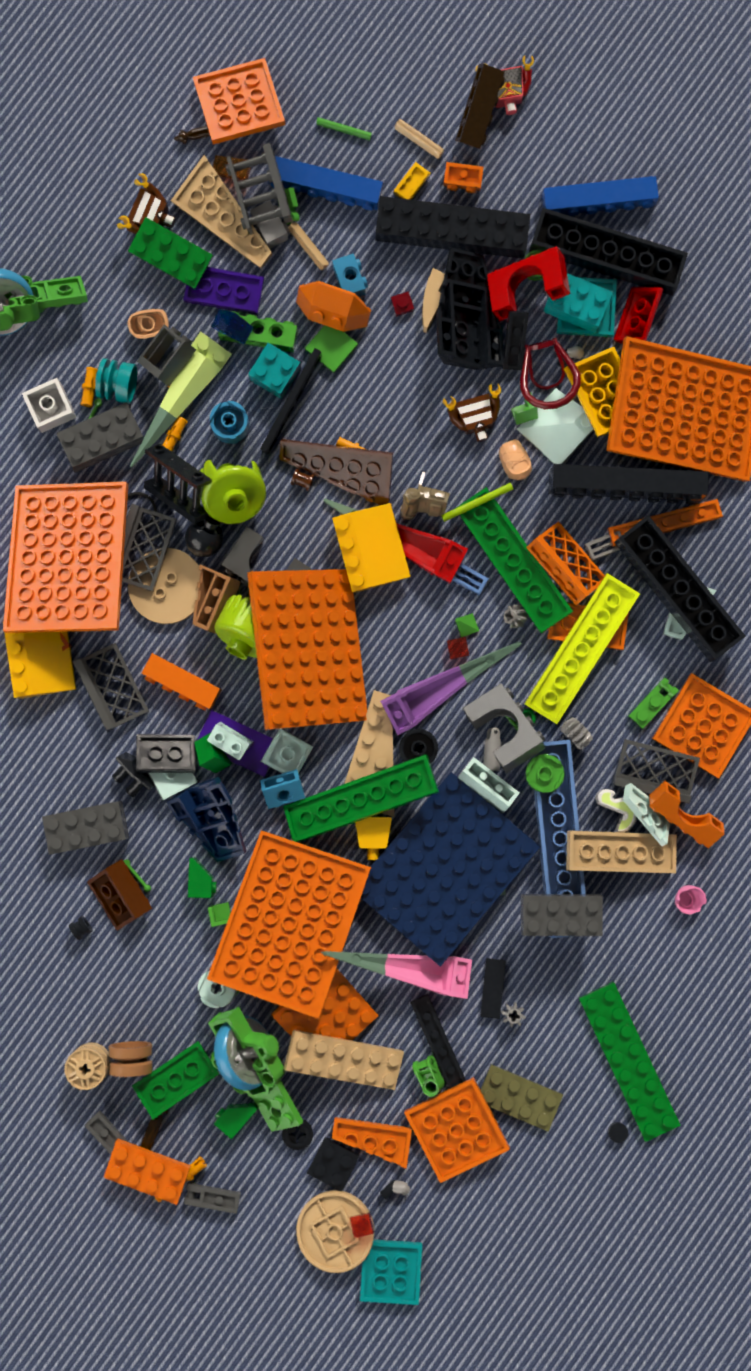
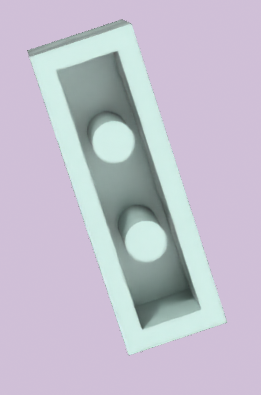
M474 757L458 777L501 813H504L520 793Z

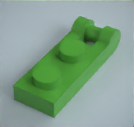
M665 677L628 715L641 729L679 691L675 686L672 687L668 683L669 680ZM662 688L668 692L665 696L659 692Z

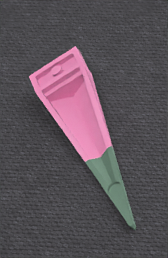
M321 952L323 955L444 996L461 999L468 998L472 960L449 956L440 967L426 955Z

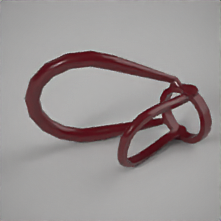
M557 338L525 345L526 351L520 377V390L524 399L532 406L544 410L557 409L568 404L576 397L581 386V374L576 364L559 344ZM554 345L561 364L562 375L557 383L541 386L533 377L531 351ZM564 359L573 375V386L570 392L557 401L544 402L537 400L530 394L528 389V367L530 379L537 388L543 390L552 389L559 386L565 378Z

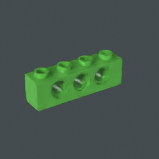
M228 311L227 313L222 312L218 335L220 340L263 348H265L267 343H270L282 351L294 353L298 328L297 325L290 321H283L281 323L276 322L272 318H265L264 320L258 319L254 315L247 314L246 316H241L236 312ZM242 324L245 328L242 331H237L235 329L236 326ZM256 328L264 329L261 334L254 333ZM275 331L282 332L280 337L272 336Z

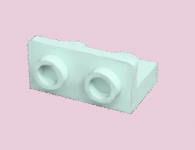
M222 722L215 725L207 739L208 742L238 760L243 757L246 750L253 743V741Z

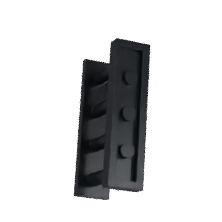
M160 443L145 449V453L154 459V477L144 482V489L193 524L208 519V512L200 505L201 487L212 483V479ZM162 465L167 468V481L162 478ZM175 474L180 477V490L174 487ZM188 484L193 486V499L187 496Z

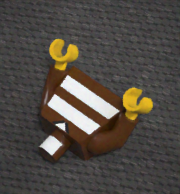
M138 174L142 178V183L137 179L134 180V183L137 186H143V189L140 188L129 216L123 215L119 217L124 222V225L118 223L117 227L119 229L127 228V231L136 235L145 217L161 226L165 225L173 228L176 218L168 215L169 208L166 199L151 182H147L145 174Z
M497 384L498 389L496 391H492V385H489L491 396L488 393L460 402H456L455 398L450 396V404H447V401L443 399V404L448 408L447 412L451 423L460 431H465L466 435L475 433L477 442L488 439L486 429L492 428L493 423L497 420L500 410L499 394L501 393L499 384Z

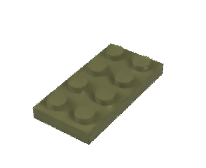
M490 1064L480 1089L489 1107L548 1132L563 1097V1094L493 1064Z

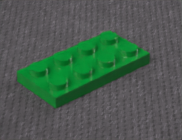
M145 217L128 249L129 253L195 290L213 258L211 253Z
M197 1041L133 1084L132 1087L151 1118L154 1119L219 1075V1072L214 1068L200 1042Z

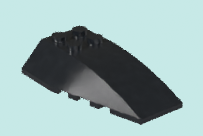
M452 247L449 249L436 316L438 355L444 364L473 370L504 366L503 330L501 323H498L497 317L492 312L487 278L488 271L484 255Z

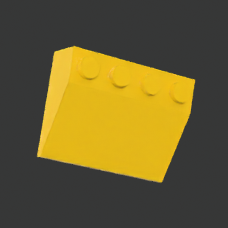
M614 346L575 363L581 374V386L577 397L597 437L609 434L620 366V357ZM567 366L564 368V371L573 386V375Z
M391 503L332 518L352 592L357 593L411 577Z
M4 632L14 698L23 699L77 690L68 632Z

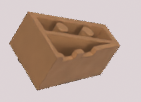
M200 564L199 570L201 573L200 581L197 582L198 598L195 600L193 625L216 634L214 630L215 622L227 600L231 596L236 595L241 582Z

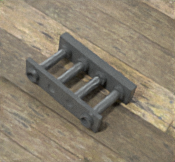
M270 143L263 145L264 152L261 153L262 155L234 164L230 156L226 157L228 164L225 165L229 176L232 175L243 218H240L243 229H247L250 235L254 234L251 225L276 217L283 218L286 223L293 221L274 151ZM262 163L268 164L269 170L266 171L267 173L239 182L237 171ZM266 181L273 182L274 188L271 189L272 191L244 200L242 189ZM271 199L278 200L280 206L277 209L249 218L246 207Z

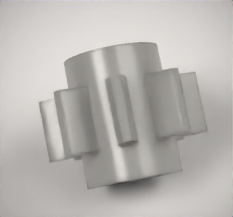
M521 605L508 606L504 613L505 623L510 624V628L523 627V623L527 621L528 615L525 609H521Z
M514 1002L513 1006L506 1004V1011H501L503 1015H506L503 1022L509 1021L510 1027H513L516 1023L521 1026V1018L526 1019L525 1015L521 1014L524 1008L520 1007L518 1009L516 1002ZM513 1010H515L518 1016H514L511 1019L509 1013H513Z

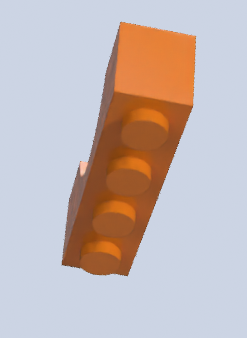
M664 781L649 795L651 809L663 815L668 822L677 825L683 833L692 836L698 844H703L709 849L725 835L724 824L712 814L707 813L695 816L681 810L679 807L680 791L668 782Z

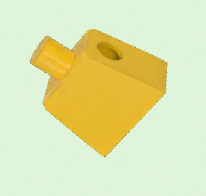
M369 817L355 822L359 848H367V860H377L379 858V848H387L392 817Z

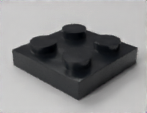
M324 1137L307 1174L342 1191L359 1158V1154Z

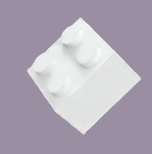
M57 378L22 393L33 420L42 433L77 418L65 390Z

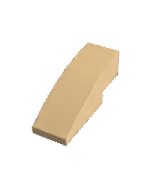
M434 268L428 278L423 299L422 324L423 332L425 333L428 332L437 315L441 296L440 291L445 275Z

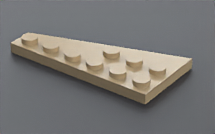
M203 155L171 199V202L262 269L272 256V252L253 225H251L254 233L252 235L249 234L247 229H243L240 218H243L239 204L206 156Z
M373 691L366 713L367 720L363 723L344 784L393 767V725L380 702L391 695ZM394 809L383 812L382 814L394 817Z

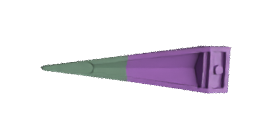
M521 642L513 643L407 686L381 700L380 702L397 735L415 727L463 686L518 648Z

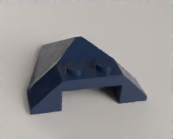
M219 777L193 785L166 801L175 818L179 822L183 821L190 830L188 832L192 836L195 834L203 842L201 845L217 862L246 853L232 799Z

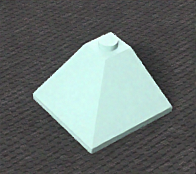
M555 388L544 402L557 401L566 395ZM574 400L557 409L544 410L538 408L537 419L522 423L517 428L553 464H562L594 431L583 407Z

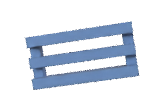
M461 563L459 568L481 579L483 582L481 584L458 570L456 575L478 586L479 589L472 587L455 576L452 581L479 596L489 578Z

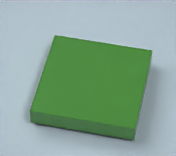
M324 325L305 347V350L309 354H312L314 348L320 350L322 358L319 362L332 373H335L355 350L358 343L345 332Z

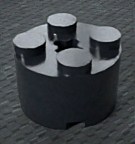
M414 729L407 732L401 739L399 753L404 762L427 755L431 764L437 756L438 743L434 735L427 730ZM416 743H418L419 746L423 745L424 749L421 750V754H419L417 751L414 752L413 748L416 747Z

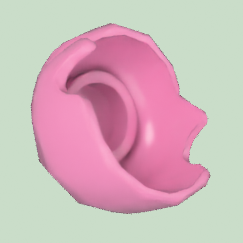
M693 885L681 887L675 896L676 907L682 913L688 915L700 912L703 904L707 902L704 891Z

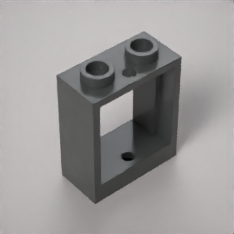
M163 325L137 362L160 381L170 386L196 349L190 345L192 341L185 335L180 337L182 333L172 326L169 329L166 325ZM176 339L181 344L160 370L156 367V364Z

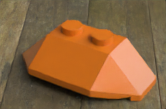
M321 281L299 286L296 303L308 320L343 332L367 327L371 309L355 293Z

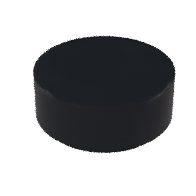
M614 1122L608 1128V1135L613 1142L622 1143L628 1137V1129L623 1123Z

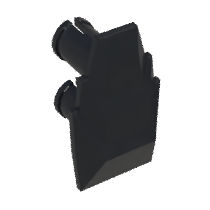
M125 752L116 757L121 766L113 773L112 777L118 783H122L129 774L132 778H135L125 789L131 797H135L143 787L149 790L155 787L148 773H136L135 756Z

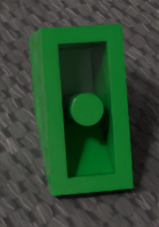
M196 857L189 858L188 897L212 898L213 893L216 894L217 882H214V877Z
M256 1103L230 1104L225 1109L221 1107L215 1114L216 1120L214 1125L232 1139L257 1111L258 1107Z

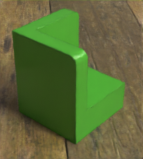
M525 399V404L511 408L516 425L537 419L538 408L532 406Z
M229 902L208 907L212 927L227 924L231 914Z

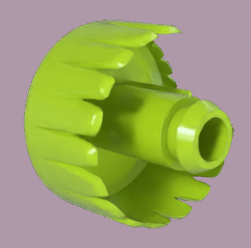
M211 460L205 462L204 468L200 471L211 478L212 483L201 487V501L210 517L221 523L238 524L250 520L259 513L266 500V487L256 462L251 460L253 469L240 465L234 466L230 463H224L216 469Z
M233 595L227 600L216 620L214 630L217 636L227 644L226 650L240 659H247L248 656L257 658L251 602L247 607L250 598L245 597L242 599V595Z

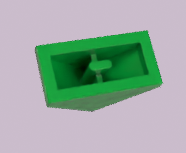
M208 733L194 742L199 766L218 773L232 763L223 750L207 741L211 734Z

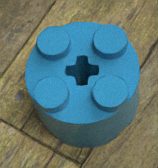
M234 401L219 403L210 413V426L214 435L220 441L236 444L247 435L250 426L245 409L239 403ZM226 421H233V424L227 425Z

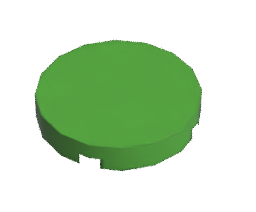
M549 754L537 755L532 758L525 770L529 786L535 791L542 793L558 789L563 783L565 776L561 761Z

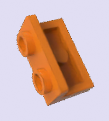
M446 162L443 187H447V190L458 191L459 188L466 189L465 192L477 193V191H481L484 167Z

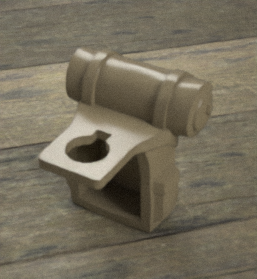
M422 472L418 489L409 488L405 491L403 503L400 507V516L403 520H410L415 517L417 512H423L428 514V516L439 517L446 511L450 493L423 487L422 483L425 472Z

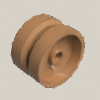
M126 1041L110 1044L109 1056L116 1060L109 1063V1074L117 1077H134L152 1073L153 1061L147 1058L152 1055V1043L146 1041Z

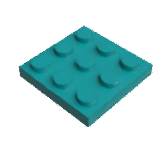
M578 277L612 291V297L596 333L557 318L556 334L613 337L617 280Z
M374 1239L369 1254L362 1262L360 1301L419 1305L422 1242Z

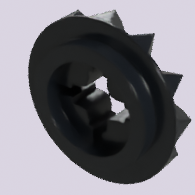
M303 1120L299 1126L300 1132L303 1135H300L298 1142L296 1136L291 1134L296 1131L297 1126L282 1130V1139L290 1149L302 1150L311 1143L313 1130L306 1120Z

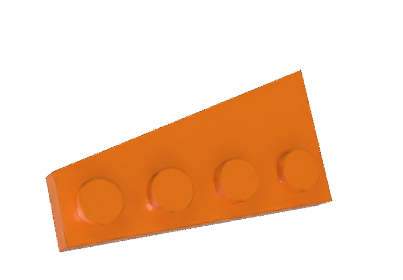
M339 1117L334 1118L332 1139L354 1148L357 1147L366 1153L374 1154L383 1158V1160L396 1163L407 1169L412 1128Z

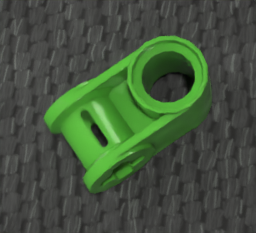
M430 1055L423 1061L413 1062V1071L424 1094L434 1097L444 1087V1079L435 1058ZM430 1082H433L436 1085V1088H433Z

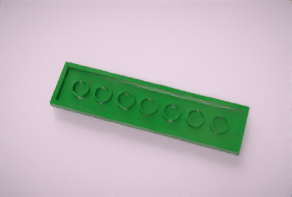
M486 487L459 506L479 498L490 491ZM495 498L459 515L541 634L573 613V610L541 564L526 548L527 544Z
M423 755L285 805L283 808L292 840L299 843L439 793L428 756Z
M611 982L579 997V1001L644 1141L647 1142L681 1126L615 983Z

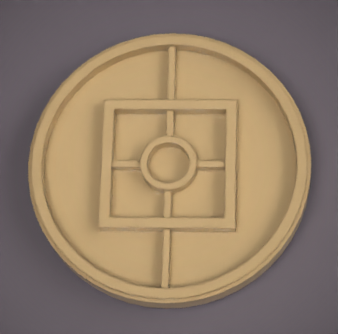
M168 548L154 592L128 584L129 597L133 606L142 616L159 624H174L187 619L194 613L195 600L198 598L197 582L200 581L201 573L199 565L185 552ZM154 550L146 553L144 556L154 552ZM156 554L146 559L150 568L156 566L159 561ZM144 561L134 565L138 574L148 570ZM133 569L130 572L129 579L136 576ZM150 572L140 577L143 584L151 585L153 578Z
M339 1190L325 1191L313 1197L302 1209L296 1227L298 1245L305 1258L316 1268L329 1273L347 1272L360 1265L372 1248L375 1234L373 1219L365 1204L356 1196Z

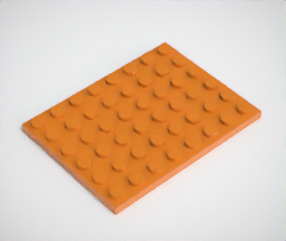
M626 336L623 340L606 451L690 470L709 472L708 474L744 482L750 481L751 366Z
M127 482L15 486L3 631L5 633L119 631L128 499Z
M346 569L248 572L265 730L366 721L367 703L354 592H352Z
M261 830L207 980L320 1019L340 961L323 955L321 952H343L371 867Z

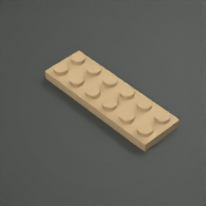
M567 831L566 870L676 873L677 835L669 834L668 843L661 846L652 834Z
M293 1030L283 1069L290 1072L395 1090L404 1051Z

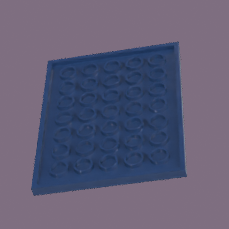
M452 772L438 787L439 793L430 796L373 863L361 897L440 967L540 848L536 842Z

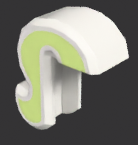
M609 789L600 790L595 796L596 803L621 814L614 832L624 833L630 830L635 823L636 815L625 804L623 798L613 799L614 791Z

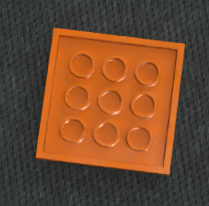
M265 58L193 77L213 145L285 125V119Z
M690 673L653 735L652 740L669 750L699 757L698 767L719 779L751 725V708ZM686 759L687 761L694 764V760Z
M336 969L320 1019L283 1006H279L271 1013L273 1018L290 1036H292L293 1030L351 1041L379 1016L338 969Z
M474 1077L404 1112L440 1183L510 1150V1146Z

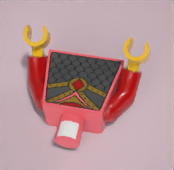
M525 55L522 57V63L525 65L524 69L522 66L501 69L505 71V81L502 88H499L497 95L499 100L496 108L505 107L506 115L517 113L516 105L522 103L523 97L529 91L532 80V69L530 66L534 63L532 55L529 64L525 63Z

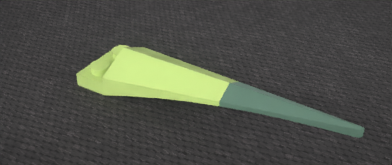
M201 331L191 345L196 351L171 383L130 467H133L145 454V449L150 448L221 371L232 355Z

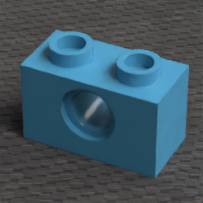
M354 253L332 260V267L339 288L353 292L358 297L366 295L368 284L365 276L361 277V263L359 259H355ZM349 274L355 275V279L348 280L346 276Z
M297 769L260 780L268 809L280 807L281 805L305 798Z

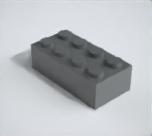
M127 402L56 433L74 473L140 445L144 439Z
M122 801L42 816L49 855L129 839Z
M521 894V934L523 936H603V896L599 894Z

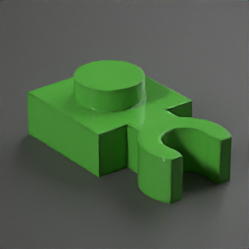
M294 188L285 189L293 218L292 222L286 223L287 225L300 221L299 214L295 211L298 203Z

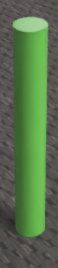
M317 118L316 125L371 140L372 133L323 118Z

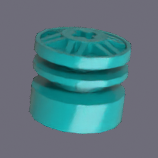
M103 358L96 374V397L101 399L105 397L106 400H111L115 393L117 402H127V404H130L136 390L137 365L122 362L118 370L117 360L110 362L109 359Z

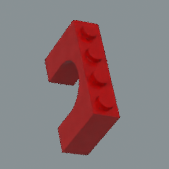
M557 246L487 274L492 312L499 321L508 318V311H517L515 303L516 289L523 280L530 276H543L545 291L552 301L570 294L565 258Z

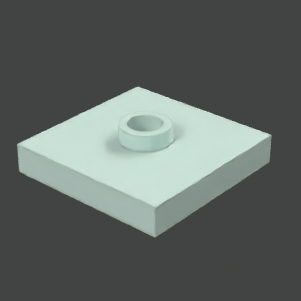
M279 729L261 762L280 773L296 769L299 773L313 746L285 730Z
M148 773L162 800L197 783L193 773Z

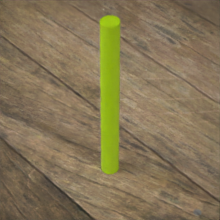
M508 483L442 514L441 517L446 522L514 490L511 483Z

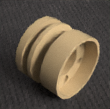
M86 1043L78 1047L65 1063V1075L68 1082L80 1090H90L97 1087L109 1073V1063L111 1062L109 1052L98 1043ZM85 1064H87V1067L90 1069L88 1072H86L85 1067H83Z

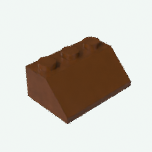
M122 859L87 881L117 931L152 909L149 900L144 896L139 884L135 881L128 866Z

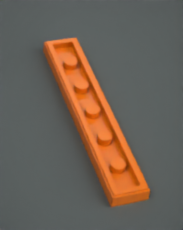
M715 499L654 515L650 518L664 534L722 518L723 515L719 501ZM642 519L609 527L608 533L610 534L612 547L616 546L614 542L619 538L618 534H614L615 532L620 530L621 535H623Z

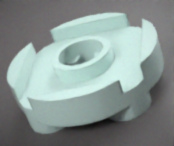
M207 971L198 982L200 999L211 1008L227 1006L234 1000L237 990L221 985L222 991L215 993L213 985L218 983L207 980L209 971Z

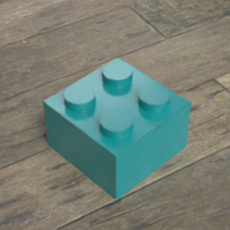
M267 343L248 373L249 380L282 400L300 372L301 362L272 344Z

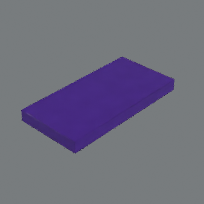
M208 267L196 290L186 285L183 301L258 315L265 278Z
M211 710L198 739L211 733L215 725L222 722L253 741L240 760L224 752L229 760L265 777L270 766L262 763L261 760L273 738Z

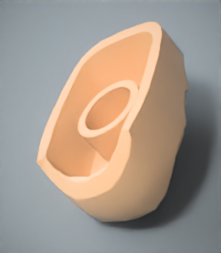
M162 309L138 311L131 314L128 319L129 331L138 339L155 337L163 325L169 328L167 314Z
M514 439L500 447L499 457L507 476L513 480L527 478L532 472V464L522 444Z

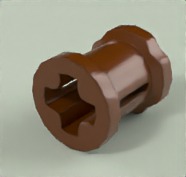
M296 469L291 485H298L309 491L314 475L311 474L309 476Z

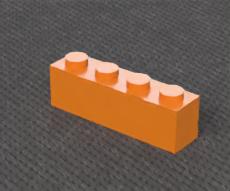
M153 653L141 673L146 676L144 678L146 681L155 684L156 681L162 684V689L169 693H172L173 690L180 693L179 698L187 702L190 699L197 702L195 706L204 711L207 708L212 710L222 689Z

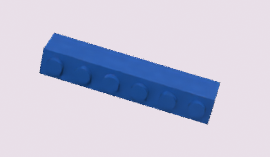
M275 156L284 188H294L295 193H307L314 198L320 196L331 202L341 201L348 206H362L363 209L369 211L373 209L378 210L383 190V181ZM268 181V184L274 188L273 182Z
M656 176L543 188L541 195L543 208L568 216H576L579 213L586 212L587 214H595L598 211L614 212L616 209L632 210L635 207L651 208L656 205L659 198Z

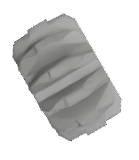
M570 718L560 728L566 739L570 740L571 744L579 750L587 747L593 740L591 733L576 718Z

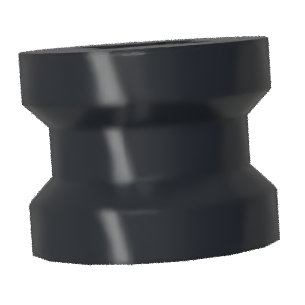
M84 916L79 917L77 922L69 924V928L77 940H81L86 933L90 934L93 932L91 925Z

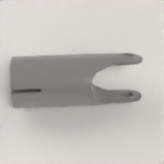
M497 727L487 730V738L484 744L483 765L491 771H500V764L493 751L501 747L500 730Z

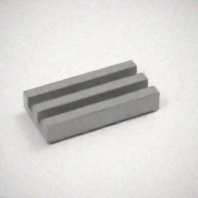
M620 530L614 533L615 535L618 534L619 537L622 536ZM610 534L584 544L592 561L620 551L618 547L594 556L595 552L612 546V543L609 542L591 549L592 545L609 539Z

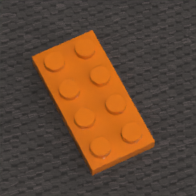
M568 603L573 613L549 628L547 639L563 642L584 610L585 605ZM629 612L606 648L624 650Z
M117 1139L103 1178L177 1205L191 1165Z

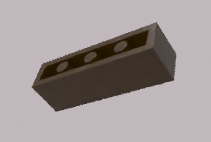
M486 64L478 65L457 132L456 142L478 149L484 145L487 137L485 134L486 129L490 126L493 119L491 115L493 107H496L499 96H497L499 88H502L505 81V71Z

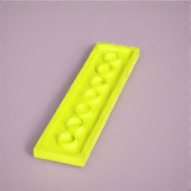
M606 573L524 704L558 724L640 593Z

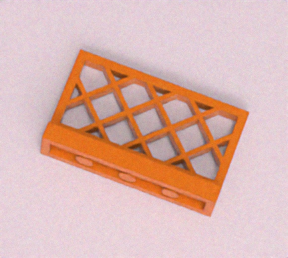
M559 521L526 547L575 605L592 593L605 576ZM554 529H557L561 534V538L555 536ZM544 539L550 540V545ZM555 542L562 543V549L556 548ZM567 545L573 548V552L567 551ZM556 553L563 555V561ZM568 556L574 557V564L568 562ZM579 559L586 563V567L579 565ZM569 568L575 569V575ZM580 571L586 572L587 578L580 577ZM592 574H595L600 581L592 580ZM581 582L587 583L588 590L585 588V586H584Z

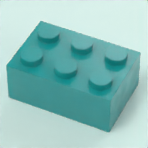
M567 273L570 294L554 301L549 297L543 312L596 333L613 292Z

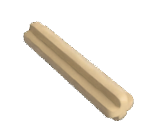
M402 119L397 121L395 129L437 159L443 155L444 149Z
M297 222L291 223L288 227L290 233L320 270L326 269L329 262Z

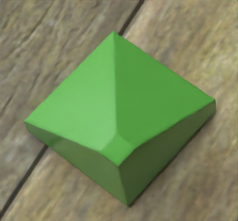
M473 613L455 619L461 638L479 632Z

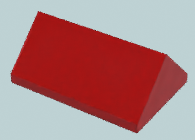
M663 288L630 289L614 337L615 342L623 344L626 336L644 341L647 340Z

